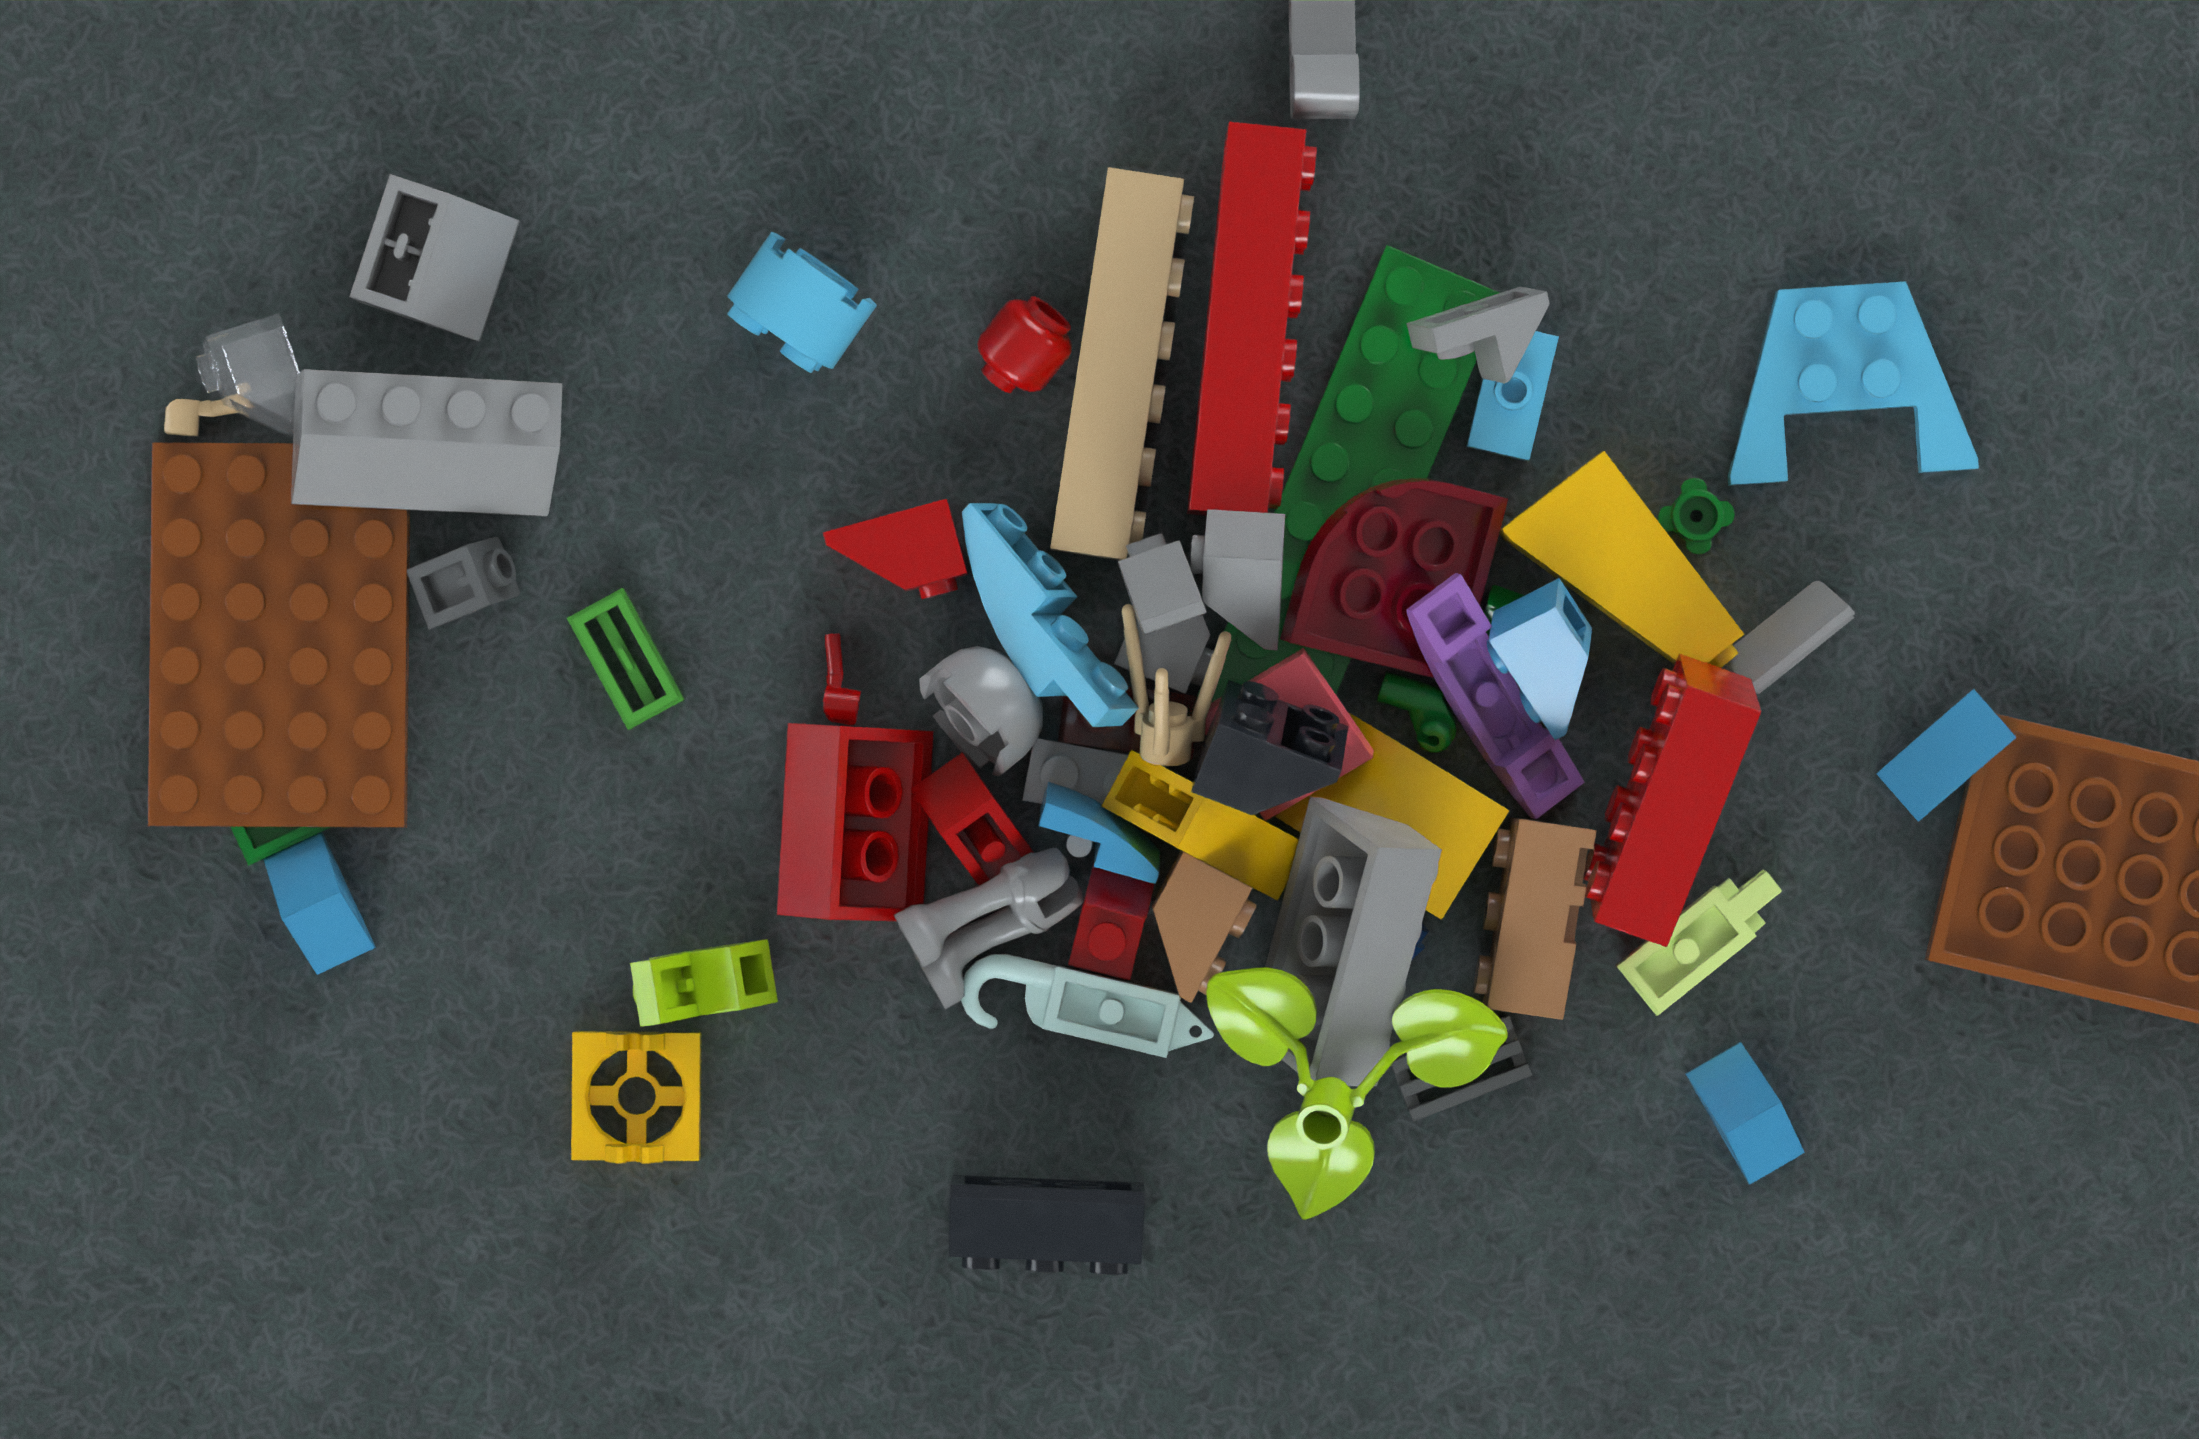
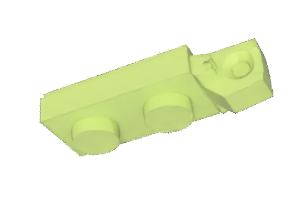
M1764 869L1739 889L1728 878L1718 887L1714 885L1681 912L1668 947L1646 940L1618 962L1616 967L1653 1013L1658 1016L1757 937L1755 932L1765 924V921L1757 911L1780 894L1782 890Z

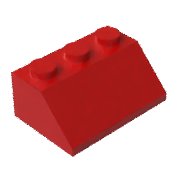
M788 723L777 915L826 920L896 921L895 914L911 905L924 904L928 815L910 789L931 775L933 731Z

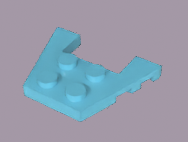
M1906 281L1776 291L1755 369L1756 373L1747 408L1744 411L1734 458L1728 473V486L1788 481L1784 415L1913 407L1918 473L1974 470L1979 468L1978 457Z

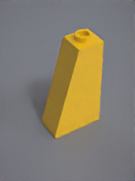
M1605 451L1596 455L1500 529L1499 533L1507 543L1556 579L1560 578L1563 584L1674 665L1679 653L1719 668L1738 655V651L1732 644L1745 634Z

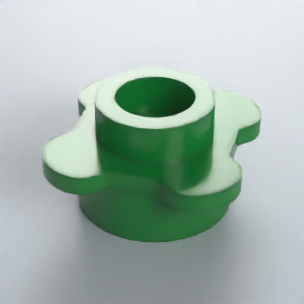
M1690 478L1682 483L1681 494L1671 506H1664L1660 509L1658 522L1665 531H1674L1685 541L1686 549L1690 553L1703 554L1710 550L1712 546L1711 539L1718 533L1720 528L1729 526L1733 522L1735 512L1733 506L1728 501H1719L1715 495L1708 492L1706 483L1703 480ZM1693 510L1701 512V521L1693 522L1691 520L1690 514Z

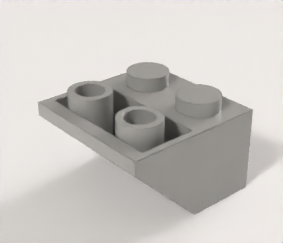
M390 174L349 297L359 303L480 342L520 221L455 195Z

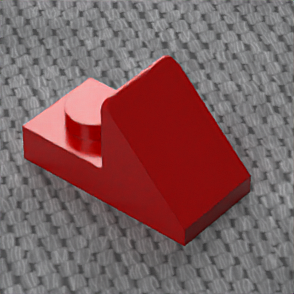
M1093 862L1068 965L1130 980L1144 922L1149 910L1154 883L1096 868Z

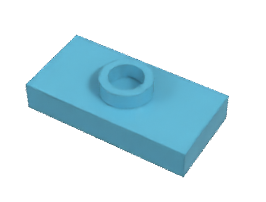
M1535 331L1513 376L1507 383L1504 384L1482 378L1466 447L1527 462L1530 460L1559 336Z

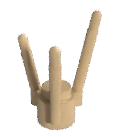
M1126 604L1122 607V617L1133 699L1139 708L1135 712L1134 732L1141 735L1140 757L1148 763L1161 766L1185 764L1191 758L1192 742L1204 741L1206 717L1226 660V654L1231 642V634L1224 631L1218 637L1192 716H1187L1188 709L1186 706L1169 701L1168 671L1164 668H1159L1156 671L1154 703L1149 706L1135 611L1132 605Z

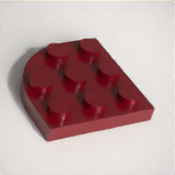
M1427 478L1397 479L1381 483L1352 497L1326 520L1309 544L1298 570L1280 639L1289 643L1434 678L1417 643L1406 610L1455 573L1462 575L1478 604H1481L1508 498Z

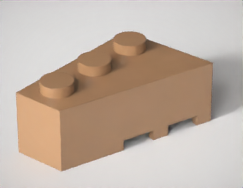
M1512 817L1509 820L1508 830L1498 828L1493 847L1492 866L1502 868L1499 893L1488 892L1483 917V930L1493 931L1490 956H1478L1473 990L1474 993L1484 994L1483 1004L1489 1009L1563 1020L1577 945L1574 940L1579 906L1584 905L1587 888L1586 884H1583L1588 849H1594L1597 830Z

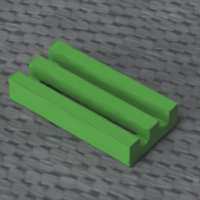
M624 588L567 618L628 730L685 700ZM616 606L619 607L666 693L665 696L657 700L608 613L610 609ZM597 618L645 707L635 712L633 711L585 623Z

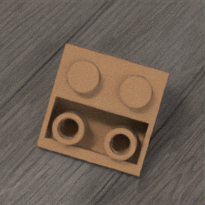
M1180 850L1151 906L1179 996L1192 1003L1198 991L1207 995L1209 979L1223 971L1226 961L1217 955L1228 934L1237 939L1241 937L1257 905L1247 899L1253 889L1252 887Z

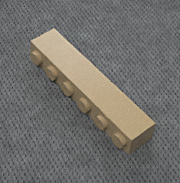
M1108 167L1050 550L1121 561L1127 558L1128 551L1126 545L1143 539L1146 512L1134 510L1138 485L1151 486L1156 449L1144 447L1147 422L1160 424L1166 387L1153 384L1157 359L1170 360L1175 328L1174 322L1163 321L1166 296L1179 297L1185 262V259L1172 258L1176 233L1189 234L1194 196L1182 195L1184 179Z

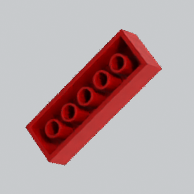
M1239 122L1228 123L1224 143L1187 514L1207 516V509L1268 513V508L1278 509L1281 505L1284 468L1272 467L1274 445L1284 446L1285 442L1287 443L1291 404L1279 403L1281 381L1291 382V378L1294 377L1297 340L1285 339L1287 318L1297 319L1298 314H1300L1304 275L1292 274L1294 254L1304 255V250L1307 249L1310 211L1298 210L1300 191L1310 192L1311 185L1313 186L1317 147L1305 146L1306 129Z

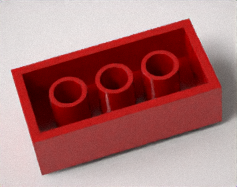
M1680 653L1673 670L1663 668L1658 676L1651 697V705L1657 706L1655 716L1650 728L1640 727L1633 739L1627 761L1629 764L1634 765L1627 787L1617 785L1611 795L1605 813V821L1611 823L1604 845L1594 843V849H1590L1586 859L1583 880L1588 881L1585 897L1591 901L1594 922L1668 947L1762 712L1752 679Z

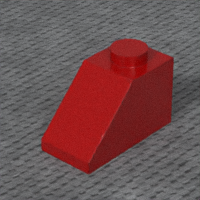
M947 499L823 532L825 543L828 547L905 591L919 588L922 600L959 590L956 578L968 575Z
M963 752L910 789L940 835L978 885H982L1000 874V868L1003 865L1016 862L1023 856L1034 853Z

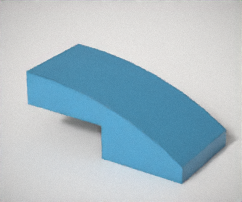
M1973 689L1876 774L1919 822L2016 739V736Z
M1051 782L1047 783L1041 803L1039 826L1096 842L1094 867L1156 884L1159 875L1160 850L1143 832L1131 822L1101 807L1102 804L1072 789Z

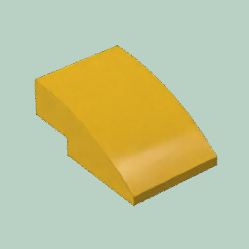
M1349 713L1373 748V758L1338 778L1336 783L1319 789L1280 812L1275 817L1301 833L1310 797H1321L1409 825L1442 849L1438 862V874L1432 884L1425 909L1442 920L1509 810Z

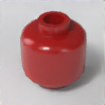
M1032 296L1027 302L1020 299L1009 300L978 338V351L986 362L981 369L982 373L991 383L1007 393H1012L1016 387L1028 392L1041 391L1072 352V342L1067 335L1071 330L1069 322L1055 308L1035 296Z

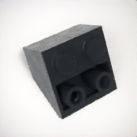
M1228 680L1201 746L1191 792L1244 813L1254 815L1336 783L1342 770L1349 726L1339 723V718L1323 707L1305 705L1302 709L1279 700V695L1263 684L1247 681L1241 685Z

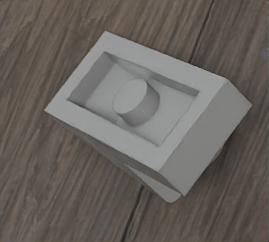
M1517 287L1406 324L1412 348L1437 353L1438 359L1457 358L1475 351L1481 377L1505 384L1513 376L1550 303L1547 291Z

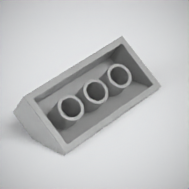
M304 369L296 375L291 504L547 517L560 451L562 383Z
M1310 797L1265 967L1283 970L1294 975L1308 987L1314 996L1317 1007L1315 1026L1307 1036L1299 1039L1306 1047L1311 1079L1316 1081L1326 1077H1335L1344 1081L1348 1086H1358L1390 1047V1037L1393 1030L1392 1017L1405 994L1408 971L1416 943L1421 935L1422 920L1432 884L1438 874V862L1442 849L1407 824L1321 797ZM1288 1049L1282 1060L1298 1073L1295 1056Z

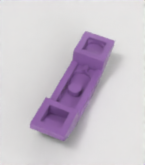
M1455 573L1406 610L1420 650L1451 709L1490 768L1530 818H1539L1585 783L1559 739L1554 740L1548 729L1543 728L1540 722L1535 723L1529 717L1521 702L1520 688L1510 672L1501 673L1493 663L1487 649L1489 636L1486 633L1492 625L1461 574Z

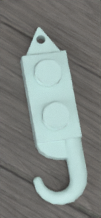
M991 954L977 960L966 971L963 978L965 996L961 999L967 1015L977 1024L990 1029L995 1028L998 1021L983 1010L980 1006L978 995L983 983L989 979L998 978L1026 985L1025 1003L1027 1013L1034 1024L1045 1030L1167 1058L1168 1051L1204 1041L1214 1036L1213 1031L1180 1001L1181 997L1178 993L1068 967L1051 965L1009 954ZM1194 1025L1202 1029V1034L1198 1037L1190 1034V1028Z

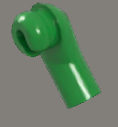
M1388 671L1385 672L1377 701L1408 711L1417 735L1418 744L1423 750L1429 753H1439L1446 750L1456 736V721L1442 691L1435 686Z

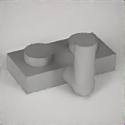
M1038 738L1032 747L1022 800L1041 804L1047 783L1051 782L1077 791L1103 804L1128 755ZM1068 834L1067 849L1075 857H1084L1091 851L1092 841Z

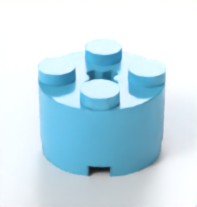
M771 232L727 295L734 303L727 315L757 336L761 332L767 334L770 331L786 342L780 352L804 370L812 373L813 370L819 371L822 365L833 369L877 305L870 298L862 299L859 305L855 303L852 298L859 290L856 286L801 248L796 253L789 248L786 253L782 252L779 249L786 239Z

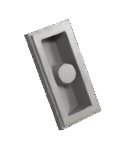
M1814 581L1737 642L1734 647L1738 651V655L1725 664V666L1733 673L1752 679L1756 694H1760L1854 618L1855 612L1823 582Z

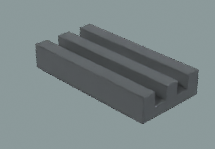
M1509 1015L1500 1018L1507 1028L1508 1037L1505 1044L1501 1045L1490 1064L1511 1057L1514 1065L1513 1068L1419 1103L1416 1093L1434 1087V1085L1426 1083L1419 1078L1410 1080L1407 1069H1410L1407 1064V1054L1398 1057L1392 1063L1391 1067L1413 1122L1533 1076Z

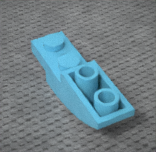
M969 503L962 511L965 543L973 577L988 618L1014 666L1037 697L1068 696L1092 727L1122 726L1139 708L1125 692L1128 689V685L1121 674L1112 666L1100 662L1086 645L1089 639L1082 627L1070 617L1061 615L1077 598V595L1064 581L1066 573L1063 567L1051 555L1037 549L1025 534L1027 531L1026 523L1012 508L1004 504Z

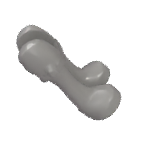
M1049 848L1037 853H1029L1016 862L1003 865L1000 868V874L982 885L929 904L911 905L894 915L911 950L945 1010L959 1003L965 996L962 970L973 958L995 946L1029 933L1039 934L1045 932L1083 903L1082 889L1077 880L1069 875L1068 862L1059 849ZM996 909H999L998 911H996V912H994V913H992V914H990V915H988V916H986V917H984V918H981V919H979V920H976V921H974V922L969 923L970 921H972V920H974V919H976V918H978V917H980V916H982V915H984V914H987V913H989V912H991V911H994V910H996Z

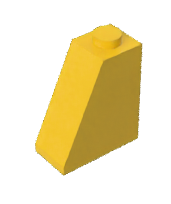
M1131 750L1101 807L1278 901L1288 882L1299 839L1255 815L1244 813L1192 793L1193 782L1161 765L1151 764L1142 760L1140 754Z

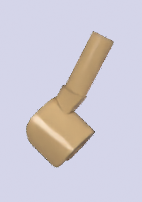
M250 394L215 401L175 399L166 407L164 432L168 435L198 436L200 416L216 417L254 410L252 396Z

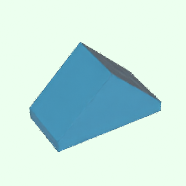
M323 832L263 859L281 919L317 975L376 948Z
M1741 1042L1685 1073L1748 1184H1752L1805 1153L1781 1101Z

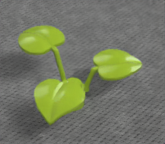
M1264 967L1217 973L1209 979L1207 984V1004L1211 1017L1220 1035L1235 1053L1251 1063L1262 1066H1271L1278 1063L1284 1058L1288 1049L1295 1056L1299 1077L1297 1091L1304 1096L1300 1111L1286 1115L1275 1124L1268 1139L1267 1152L1274 1173L1290 1194L1298 1214L1303 1220L1317 1216L1342 1202L1361 1185L1369 1174L1375 1157L1374 1141L1367 1128L1356 1121H1352V1116L1355 1108L1364 1104L1366 1095L1400 1055L1407 1053V1064L1411 1072L1422 1081L1437 1087L1452 1088L1469 1083L1479 1077L1489 1067L1498 1049L1508 1037L1507 1028L1501 1019L1483 1003L1470 996L1441 989L1415 993L1396 1007L1392 1017L1393 1028L1402 1041L1393 1044L1358 1087L1351 1090L1344 1081L1335 1077H1326L1316 1081L1311 1079L1306 1047L1299 1039L1307 1036L1313 1030L1317 1020V1007L1314 996L1300 979L1283 970Z

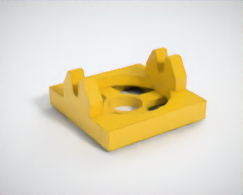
M572 1032L571 1160H605V1162L611 1163L640 1162L642 1164L663 1161H700L701 1032ZM627 1050V1073L619 1077L614 1085H590L592 1076L604 1060L618 1051ZM647 1051H655L670 1061L680 1075L683 1086H661L656 1077L647 1072ZM629 1078H644L652 1084L655 1090L654 1105L645 1113H629L619 1102V1089L623 1082ZM590 1105L614 1106L618 1114L627 1119V1143L616 1140L600 1128L591 1113ZM660 1106H683L681 1116L671 1131L657 1140L647 1143V1119L654 1115Z

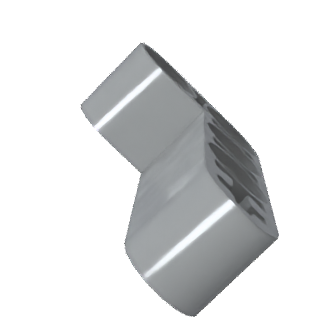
M1289 0L1291 119L1356 118L1359 111L1360 88L1359 57L1356 54L1355 0Z

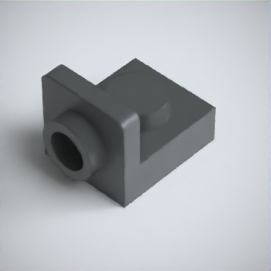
M498 537L462 546L407 569V575L429 630L520 595V590L515 580L516 569L511 556L503 549Z

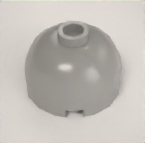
M980 646L960 649L943 659L919 679L920 691L924 700L934 693L940 706L944 709V711L939 710L933 715L939 726L958 749L976 766L982 768L989 761L993 762L995 767L992 775L999 777L1023 758L1037 742L1043 727L1042 701L1025 682L1011 659L1002 652Z

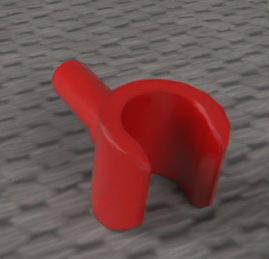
M836 633L825 635L827 685L823 698L824 714L831 722L854 725L857 721L861 691L842 688L844 675L841 636Z

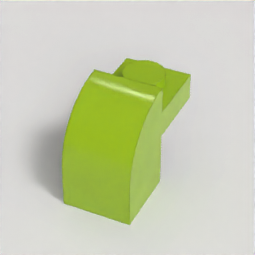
M768 939L668 954L630 963L633 979V997L637 1005L640 1027L658 1025L701 1015L739 1011L778 1002Z

